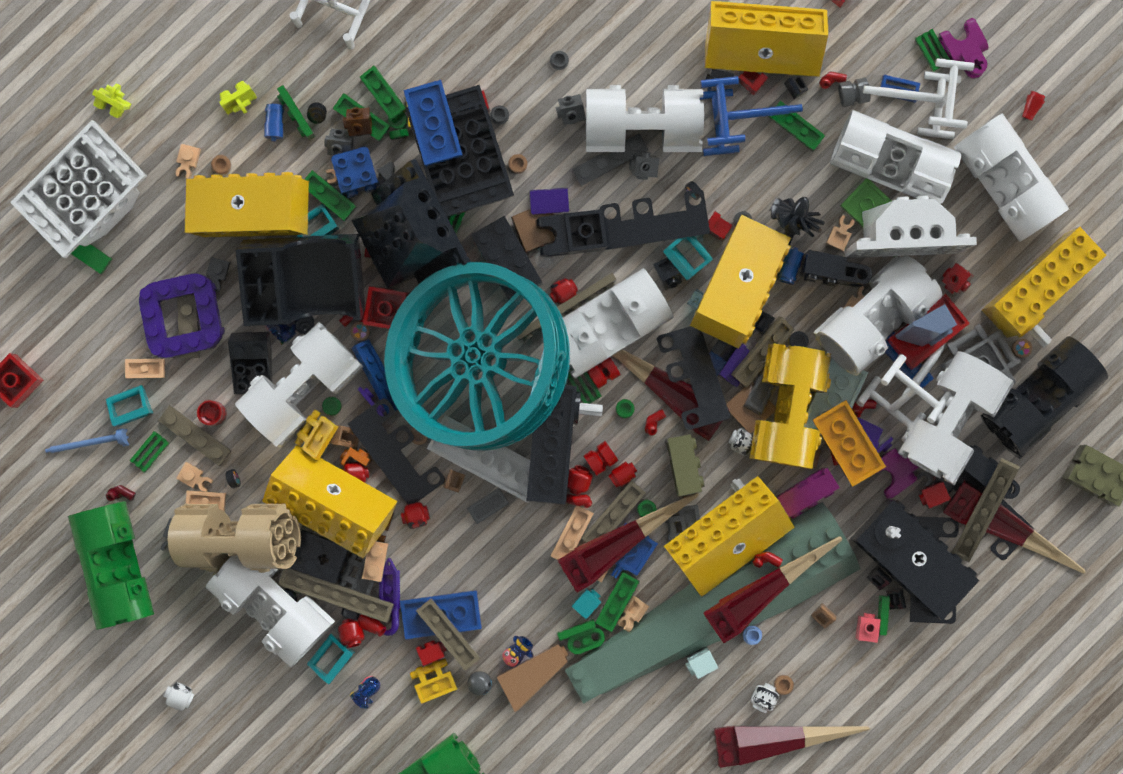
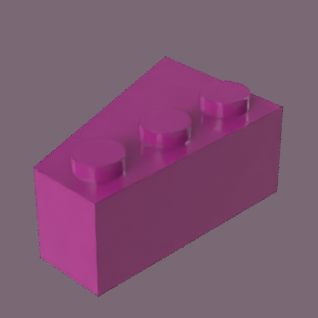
M821 468L780 493L776 498L781 503L788 517L793 519L801 514V510L806 507L808 509L818 504V500L823 497L824 499L828 498L840 487L829 469Z

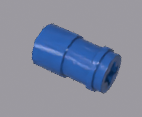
M266 104L264 138L276 142V139H283V105Z
M797 247L790 249L787 256H785L780 273H778V281L794 285L804 253L798 251Z

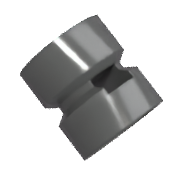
M866 78L855 79L853 83L845 81L838 84L842 107L853 106L855 102L859 104L870 102L871 94L863 93L864 85L869 86Z

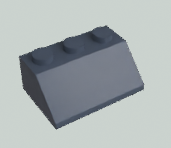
M944 304L912 322L896 334L895 337L919 346H925L928 343L932 346L953 332L952 328L957 323Z

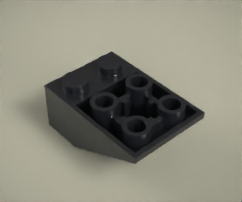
M270 332L231 333L228 347L234 394H245L251 386V381L257 376L263 375L272 382Z

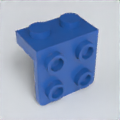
M367 147L332 156V164L343 196L352 198L358 196V192H372L377 189L376 187L380 186Z

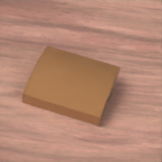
M531 209L511 217L525 253L554 242L553 232L548 229H538L535 222L539 217L553 216V213L531 214Z
M753 382L747 388H742L726 403L730 409L729 413L749 433L754 431L756 420L765 421L776 410V407L770 401H768L760 416L743 406L754 385Z

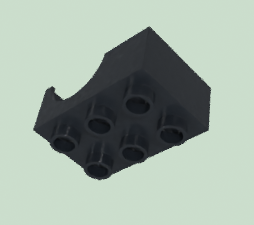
M359 234L243 240L236 248L244 326L291 324L300 318L324 314L347 315L352 317L353 320H361L365 311V296Z

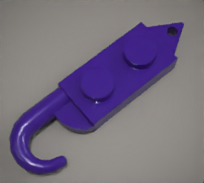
M387 558L382 582H379V599L394 604L390 615L391 629L386 630L384 633L386 636H392L399 628L400 570L396 569L391 558Z

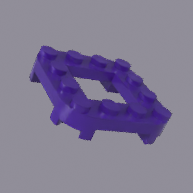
M195 273L153 282L140 290L139 306L146 342L153 355L163 358H174L207 349L211 350L219 344L223 334H225V328L221 324L215 294L217 288L208 277ZM194 294L201 330L167 338L160 302Z

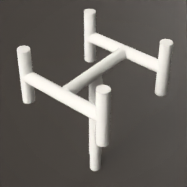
M300 0L296 11L290 13V18L297 28H301L303 25L301 17L309 0ZM314 0L355 17L349 33L343 35L347 47L354 49L355 44L353 41L370 0H362L358 10L336 0Z
M937 58L935 66L950 68V74L925 71L924 79L938 81L937 94L865 85L863 93L935 103L934 117H929V124L933 125V129L918 127L917 135L954 139L955 132L940 130V127L967 128V121L952 118L956 84L961 82L958 69L973 71L974 63ZM946 82H949L948 92L944 95ZM946 105L945 118H942L943 106Z
M947 343L928 357L913 380L899 370L906 360V357L900 354L882 380L879 376L873 378L856 403L859 406H863L868 398L871 397L908 427L912 421L898 409L917 394L934 408L927 418L928 422L934 423L952 394L945 392L941 400L937 401L919 385L941 356ZM895 376L908 387L899 399L890 404L874 390L880 382L887 386ZM920 412L916 419L924 420L926 415ZM907 431L901 438L903 442H905L906 438L908 437L907 434L909 432Z

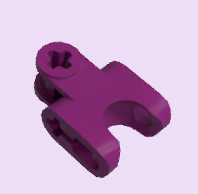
M974 18L966 20L963 27L966 32L965 40L955 39L950 31L939 33L938 39L950 60L974 63V66H979V69L974 68L973 71L964 70L968 77L976 79L987 69L988 63L982 52L988 50L989 46L977 21Z
M896 448L889 450L881 456L886 466L882 470L888 471L892 477L891 484L884 490V495L887 499L895 497L918 480L913 471L919 467L913 464L908 456L904 458L898 454Z

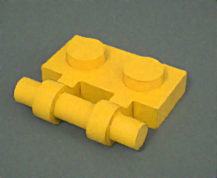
M314 409L312 414L306 418V424L303 429L298 431V437L294 443L301 446L305 442L301 449L314 459L319 460L337 431L338 426L324 416H321L318 420L321 413Z
M446 658L440 661L436 660L425 667L419 666L415 671L410 672L412 680L419 677L421 683L414 685L421 704L458 689L451 671L446 673L442 671L443 667L448 666ZM435 671L437 676L427 680L425 674Z

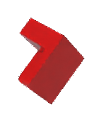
M744 71L742 75H739L738 79L745 89L755 95L768 77L763 72L759 75L757 72Z
M714 211L708 221L710 234L723 241L730 231L732 224L720 217L721 214Z

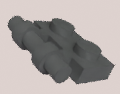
M698 505L685 506L679 510V515H673L665 521L668 524L669 530L668 540L671 541L680 534L676 531L675 522L681 521L683 532L700 519Z
M351 552L350 557L348 556L346 559L347 564L344 572L340 574L338 585L346 587L349 582L352 584L351 589L370 595L375 581L362 579L366 556L361 562L357 560L358 555ZM354 566L359 568L355 578L350 576Z

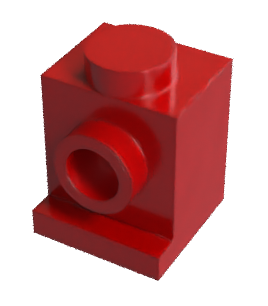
M431 640L424 644V648L421 645L416 647L423 666L446 656L447 648L441 641L435 643V640Z

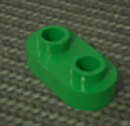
M595 627L570 637L567 646L573 654H581L601 646L605 640V635L600 628ZM592 634H598L599 638L593 640L591 638ZM574 641H580L581 645L579 647H575L573 645Z

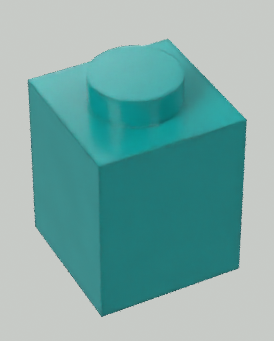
M586 588L572 604V607L587 619L601 603L599 599L601 595L593 588L591 590Z

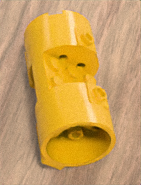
M768 344L762 382L779 386L773 422L755 421L750 459L813 469L815 451L820 446L822 437L819 430L804 427V424L808 421V412L806 411L812 394L809 392L827 393V389L830 388L831 378H829L830 373L828 372L831 353L825 354V351L800 346L786 347L783 344Z

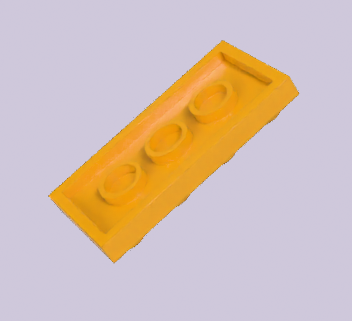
M847 400L812 419L852 487L886 467Z

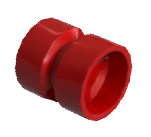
M610 357L587 371L597 389L606 385L607 380L612 381L621 375ZM606 368L608 371L605 374H603L602 369Z
M204 401L197 409V417L205 425H220L227 416L225 406L217 401Z
M606 441L596 446V451L591 450L583 455L596 476L604 472L606 466L611 467L619 461Z

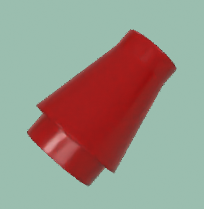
M1031 91L1030 95H1027L1022 117L1033 121V118L1045 103V96Z
M361 614L357 620L363 630L376 634L379 637L383 636L387 628L377 619Z

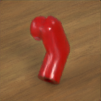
M567 494L566 503L583 506L584 508H589L592 505V500L586 494Z

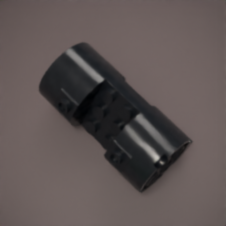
M1070 336L1064 338L1037 363L1038 369L1016 389H1010L995 417L984 413L980 415L991 433L995 434L1007 450L1018 459H1021L1051 431V427L1074 406L1077 408L1109 378L1106 369L1097 357L1082 343Z

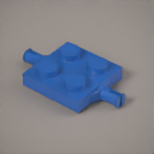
M646 536L615 563L616 566L610 575L617 579L622 570H627L637 576L658 543L650 539L649 536Z

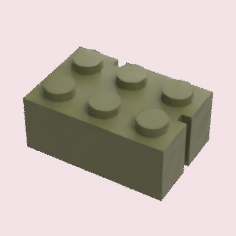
M691 434L666 439L668 454L671 456L670 464L677 496L702 492V487L705 486L703 476H699L698 468H701L699 457H695L694 449H697L695 437L691 438Z
M1080 445L1072 459L1075 462H1080V464L1070 463L1062 479L1093 496H1098V499L1111 506L1120 507L1123 501V464L1088 445Z

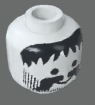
M744 428L734 430L728 442L731 444V450L747 456L751 452L753 432L749 433Z
M179 682L174 683L172 687L168 686L164 697L167 698L166 705L179 711H183L185 708L188 709L194 696L191 687Z
M765 683L764 686L757 685L751 697L752 707L764 713L772 711L779 698V694L775 692L776 687Z

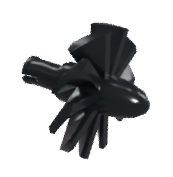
M801 197L796 202L792 198L785 200L777 198L770 208L771 218L777 219L781 228L784 229L783 234L791 238L788 245L791 244L795 235L800 236V230L814 237L815 235L810 230L821 233L822 229L817 225L825 224V221L812 217L820 216L819 212H808L809 200L807 197Z

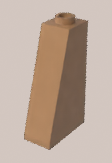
M557 643L497 675V679L514 712L518 711L568 662L566 657L569 654L565 646L561 647Z

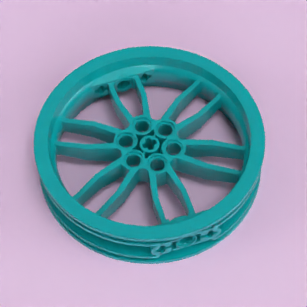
M468 262L465 265L449 266L423 280L412 290L398 309L390 326L385 346L384 364L387 385L397 409L405 420L418 432L434 441L473 451H488L510 446L534 432L554 410L563 393L570 366V343L566 325L553 300L539 286L511 270L483 262ZM478 283L500 284L516 291V294L496 313L484 330L483 305ZM468 285L472 303L471 327H468L463 316L457 293L458 289ZM447 296H449L451 312L460 334L457 340L437 331L423 328L427 317ZM525 299L532 308L514 326L498 336L509 315ZM538 316L544 340L541 360L522 354L502 353V348L519 336ZM421 334L433 335L448 343L446 353H431L418 350L417 347L421 341ZM475 334V339L471 342V337ZM492 339V344L488 347V342ZM461 348V349H462V352H461V354L458 356V351H459V349ZM415 354L434 360L451 361V366L434 378L418 395L413 377ZM494 358H496V362H495V364L492 366V364H491V363H492V360H493ZM507 361H527L537 364L538 368L536 369L534 380L530 382L506 371ZM463 367H465L464 374H461ZM482 372L481 379H478L479 373ZM497 373L514 382L532 387L530 397L526 403L506 422L502 400L493 379ZM455 378L444 399L429 414L423 404L441 386ZM469 384L470 409L475 432L457 431L439 423L437 420L457 401ZM482 387H485L491 400L497 427L486 431L484 429L481 409Z

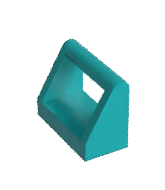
M323 203L308 213V222L324 212L329 223L310 236L331 235L339 230V227Z
M695 236L678 238L663 250L664 254L686 280L692 278L713 260ZM685 238L705 260L696 269L693 268L676 247Z
M143 385L106 398L113 427H119L154 414ZM140 394L142 408L121 416L117 415L114 403Z
M330 634L307 665L329 685L355 652L351 648L342 645L337 637ZM334 642L344 651V654L329 673L326 674L316 664Z

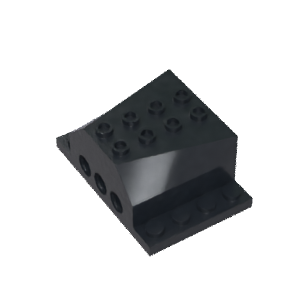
M480 84L446 95L463 155L457 158L425 166L409 108L405 107L428 183L447 217L515 197Z
M416 159L406 163L371 193L377 205L375 208L351 220L387 288L412 278H416L418 284H420L423 280L444 268L456 266L457 264L465 265L471 262Z

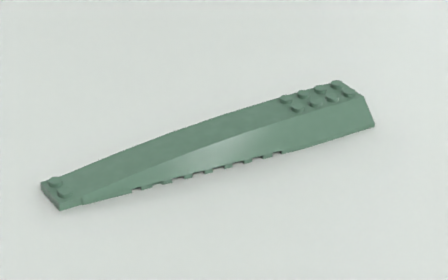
M823 502L791 519L795 528L763 552H771L782 558L783 561L780 565L782 567L841 536L842 541L787 586L748 626L758 624L795 607L861 569L855 553L837 521ZM753 558L703 597L699 595L692 584H689L649 613L643 615L639 623L635 621L630 632L623 629L605 641L601 646L584 655L580 661L565 668L583 704L600 694H605L720 641L721 639L703 612L719 603L720 599L779 568L769 562L763 563L761 568L755 567L753 565Z

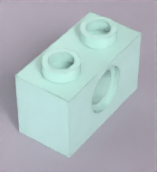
M707 647L686 657L688 662L685 664L692 676L696 675L698 679L719 668Z

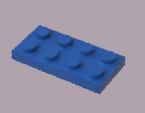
M438 80L403 90L424 165L429 166L463 156L442 81Z
M477 590L400 601L405 639L435 635L416 612L418 608L431 598L459 632L482 629Z

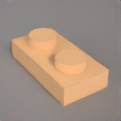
M125 359V378H165V359Z
M187 490L186 504H218L219 509L225 512L226 493Z
M376 541L366 554L362 579L382 582L388 543Z

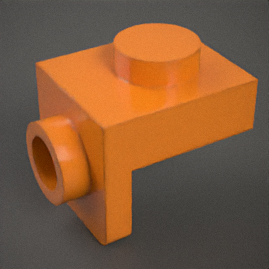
M350 447L349 450L345 449L341 454L340 459L342 461L340 464L344 466L352 457L363 465L368 466L372 459L368 457L369 453L361 448L357 451Z

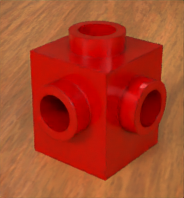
M955 263L952 268L949 267L944 272L942 282L946 284L944 288L950 293L956 292L960 294L970 287V281L974 275L960 264Z

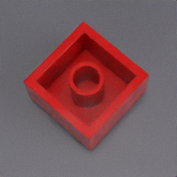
M369 286L363 324L390 329L398 309L410 293Z
M9 353L0 362V398L9 407L18 408L44 380L17 354Z

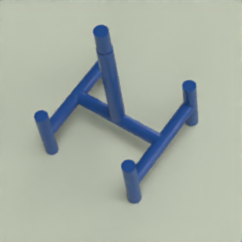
M738 76L701 80V88L716 87L717 89L703 92V97H700V100L712 99L716 137L707 138L708 146L717 145L714 148H704L703 156L740 152L739 145L724 146V144L745 142V134L730 136L728 120L803 112L802 104L727 112L725 97L733 96V89H724V86L739 84Z

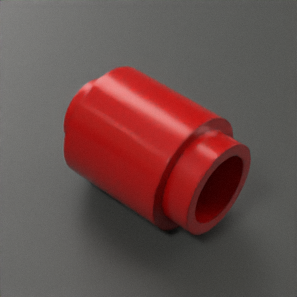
M625 461L613 469L612 473L608 476L617 488L636 478L635 473L638 471L632 462L628 464Z

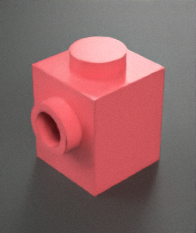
M864 613V616L858 615L855 637L857 640L878 643L881 620L875 618L876 614Z

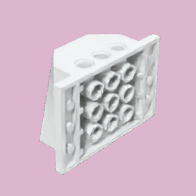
M91 120L10 203L63 258H67L79 245L88 246L105 236L133 208L140 193L136 187L147 175L95 121Z
M918 196L913 200H909V197H897V200L862 212L863 238H859L856 243H853V245H850L845 250V257L960 254L977 245L976 237H970V234H959L956 236L955 217L935 199H929L928 196Z

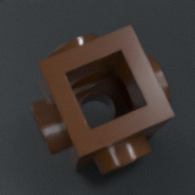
M370 107L347 109L346 117H343L344 129H348L349 136L372 134Z

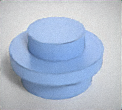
M748 626L743 631V639L749 645H756L762 639V632L757 626Z

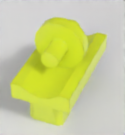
M244 81L236 84L235 88L237 91L233 94L228 90L219 94L221 99L219 103L228 115L240 110L244 114L248 111L245 107L257 98L249 84L247 85Z
M117 83L113 87L107 85L105 89H94L92 93L95 96L93 106L103 110L106 108L107 103L112 105L109 114L115 118L121 117L124 111L131 107V103L123 99L125 94L121 92V85Z

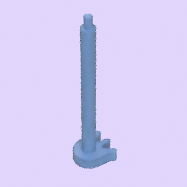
M122 428L117 429L114 435L51 446L45 449L46 453H55L117 441L118 444L124 447L129 446L127 441L129 437L126 435L127 429Z

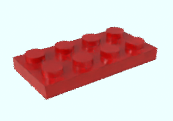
M944 294L926 314L945 304L957 323L952 328L953 332L932 346L929 343L925 346H919L895 337L896 334L910 325L906 324L887 339L898 355L902 354L906 357L905 363L911 370L970 324L947 294Z

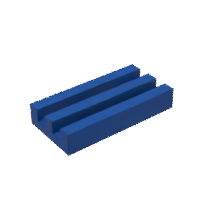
M883 75L880 87L919 92L921 83ZM886 81L915 87V90L886 84ZM901 99V100H905V101H909V102H914V103L917 101V100Z

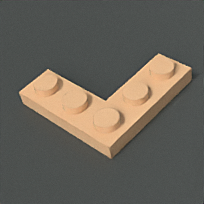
M581 506L575 507L551 557L558 560L574 551L594 513ZM607 571L598 579V581H603Z

